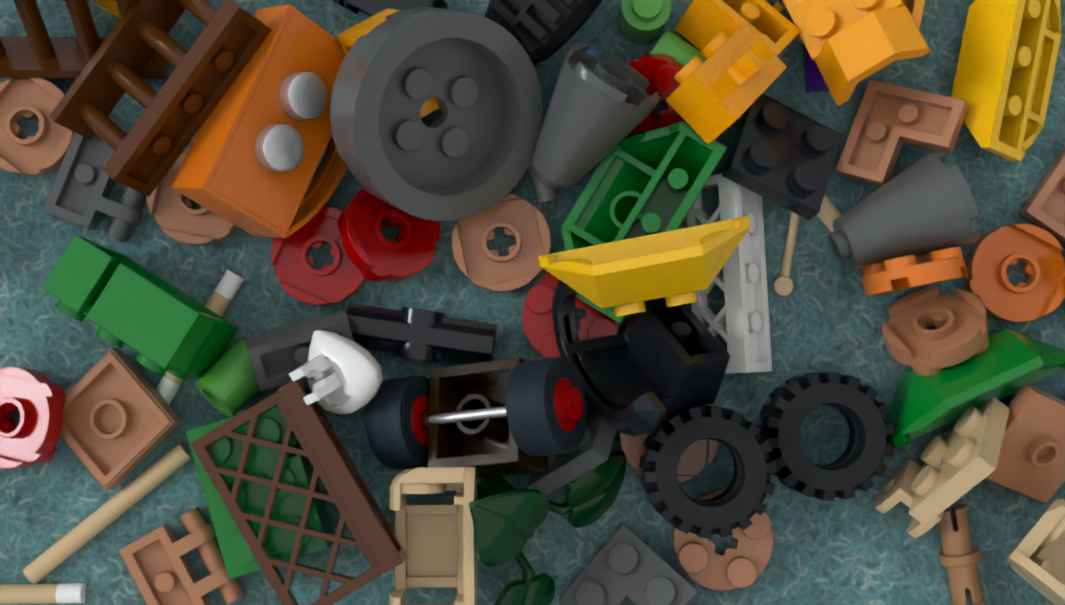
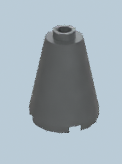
M573 43L565 54L531 160L533 167L536 169L535 176L544 185L556 190L561 189V187H574L654 110L660 99L658 92L651 96L648 95L646 90L650 82L637 70L606 51H603L599 58L586 54L590 47L586 43Z
M935 150L921 157L833 221L834 231L828 234V239L839 261L847 259L850 265L859 266L909 255L926 254L953 247H966L976 243L981 237V230L972 233L970 221L979 218L978 208L961 170L956 164L945 167L939 159L947 154L942 150Z

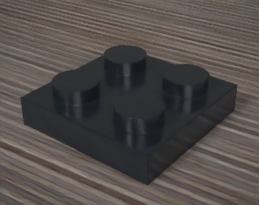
M762 93L742 115L722 176L807 220H811L820 211L841 134Z

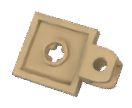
M994 396L979 409L975 407L967 409L957 420L950 434L945 438L936 436L924 448L920 459L924 461L922 467L912 459H909L888 478L879 490L874 508L884 514L901 501L910 508L908 514L912 516L906 533L914 539L926 533L942 520L944 510L996 470L1010 409Z

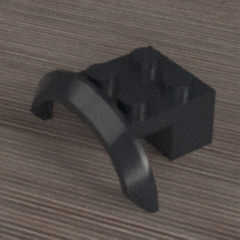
M559 280L552 301L553 324L559 352L562 358H566L575 366L583 383L586 401L608 424L623 434L638 436L652 432L660 425L666 413L713 404L715 402L730 355L686 304L667 307L665 297L644 301L646 311L630 314L625 333L579 341L575 318L576 291Z

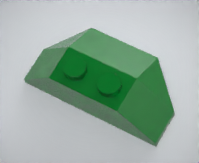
M684 121L624 138L601 160L563 223L561 232L565 250L679 229L727 147L716 140H713L708 145ZM576 291V297L618 323H621L624 316L615 317L613 307L602 309Z
M1008 329L988 331L989 346L986 351L973 355L959 364L945 367L936 375H917L912 367L903 371L889 409L890 413L886 417V423H894L895 435H888L887 444L898 448L909 441L959 419L970 407L979 409L993 396L1000 400L1019 391L1025 383L1032 385L1064 370L1065 350Z

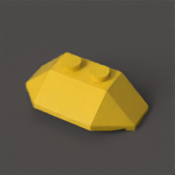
M975 0L968 8L951 97L966 100L969 109L964 123L980 147L1012 162L1023 160L1026 150L1034 143L1044 128L1062 35L1060 0Z
M749 216L540 255L538 256L540 267L600 308L613 307L615 317L645 312L644 301L665 297L667 307L698 302L696 291L709 288L751 227Z

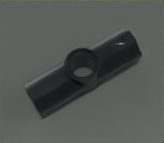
M348 303L346 315L354 342L367 350L394 352L396 357L438 363L439 359L467 364L492 361L497 325L468 319L447 318L445 313L402 307L401 310Z

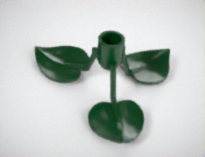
M623 451L610 453L607 461L571 481L566 489V501L563 503L550 501L543 492L537 489L524 488L517 490L502 476L485 477L477 485L478 500L469 503L474 525L475 555L482 564L488 567H495L515 558L522 570V581L508 584L502 590L494 605L551 604L555 594L553 578L546 573L534 577V571L521 550L525 546L527 538H531L534 535V530L543 523L549 510L560 515L569 513L568 521L574 528L588 526L600 519L613 504L621 489L626 471V457Z

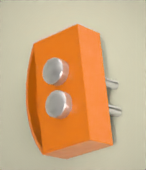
M291 4L256 10L254 17L268 26L271 32L191 141L193 143L171 187L252 236L287 238L299 230L330 199L348 167L345 161L339 157L336 150L330 123L332 90L338 70L346 55L339 40ZM332 136L331 144L328 149L325 160L315 179L310 184L314 176V173L319 165V162L324 154V151L329 143V140Z

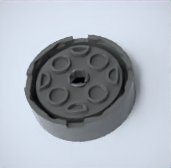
M416 7L395 12L385 17L386 20L376 26L366 36H360L352 45L335 78L331 95L330 123L339 157L345 161L350 172L358 181L357 183L366 192L399 210L421 219L454 221L469 218L491 208L517 185L528 169L542 128V92L535 67L529 55L519 41L504 27L495 21L474 13L436 7ZM435 98L442 114L438 115L431 124L425 125L420 117L421 107L426 100Z

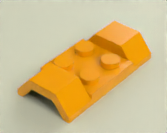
M783 0L795 26L801 30L799 34L811 59L816 62L835 103L839 106L849 100L860 81L896 60L922 57L931 52L904 0Z

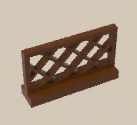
M298 379L294 382L291 380L278 388L276 393L190 444L281 604L299 605L291 592L295 571L324 578L319 599L310 605H332L383 573L385 574L400 565L408 556L321 406L317 402L307 406L303 400V397L312 393L306 380ZM276 406L279 407L288 422L283 444L255 437L261 415ZM250 422L247 434L235 432ZM294 434L302 448L291 446ZM226 436L245 441L238 469L234 470L219 466L209 446ZM253 444L281 450L273 479L246 473ZM289 452L308 457L314 467L309 489L281 482ZM225 475L235 477L233 488ZM320 479L328 493L317 491ZM244 480L271 486L264 515L244 510L239 501ZM279 489L307 496L300 524L272 518ZM315 498L333 502L340 512L335 534L307 527ZM251 520L261 523L259 534ZM346 524L355 539L343 536ZM270 525L297 532L290 561L273 557L268 552L265 541ZM305 534L333 541L326 570L298 563ZM345 544L360 548L371 568L355 578L335 573L334 568L340 545ZM278 567L288 569L285 580ZM331 580L344 583L328 593Z

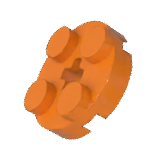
M1024 223L996 228L982 236L972 247L967 257L966 270L968 277H966L965 281L966 291L974 294L982 301L988 316L1002 322L1033 321L1041 316H1045L1053 312L1065 298V262L1060 252L1064 250L1052 234L1035 225ZM1018 261H1021L1024 264L1022 272L1028 276L1027 282H1017L1015 285H1012L1009 282V275L1006 273L1007 266H1013Z
M961 246L938 250L916 257L915 255L885 260L882 263L861 267L863 275L861 279L865 296L968 277Z

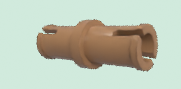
M961 503L952 504L954 525H952L950 510L947 509L944 510L942 520L938 522L943 549L938 555L940 564L946 566L952 596L951 603L952 605H968L965 589H967L972 605H985L986 602L983 597L977 563L981 561L979 548L973 546L967 514L968 507L966 504Z

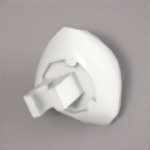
M323 330L313 332L309 346L308 362L289 373L293 382L303 376L308 377L312 393L303 397L307 406L317 402L324 410L337 414L353 413L368 404L377 394L383 381L381 365L367 349L346 337Z

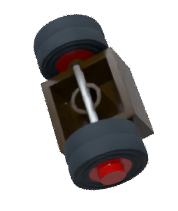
M516 357L430 369V379L424 376H408L383 381L377 394L367 404L366 432L370 447L378 461L391 469L475 467L476 478L548 472V455L568 454L577 450L581 445L587 426V402L578 371L569 360L562 357L528 361Z

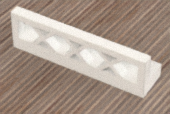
M722 174L711 175L703 189L718 187L719 206L711 217L702 210L701 192L686 216L687 228L749 216L751 227L709 288L696 291L698 302L691 303L692 312L714 337L719 333L727 342V351L730 359L725 374L772 371L762 196L723 177ZM715 283L724 291L725 305L717 316L709 309L707 294Z

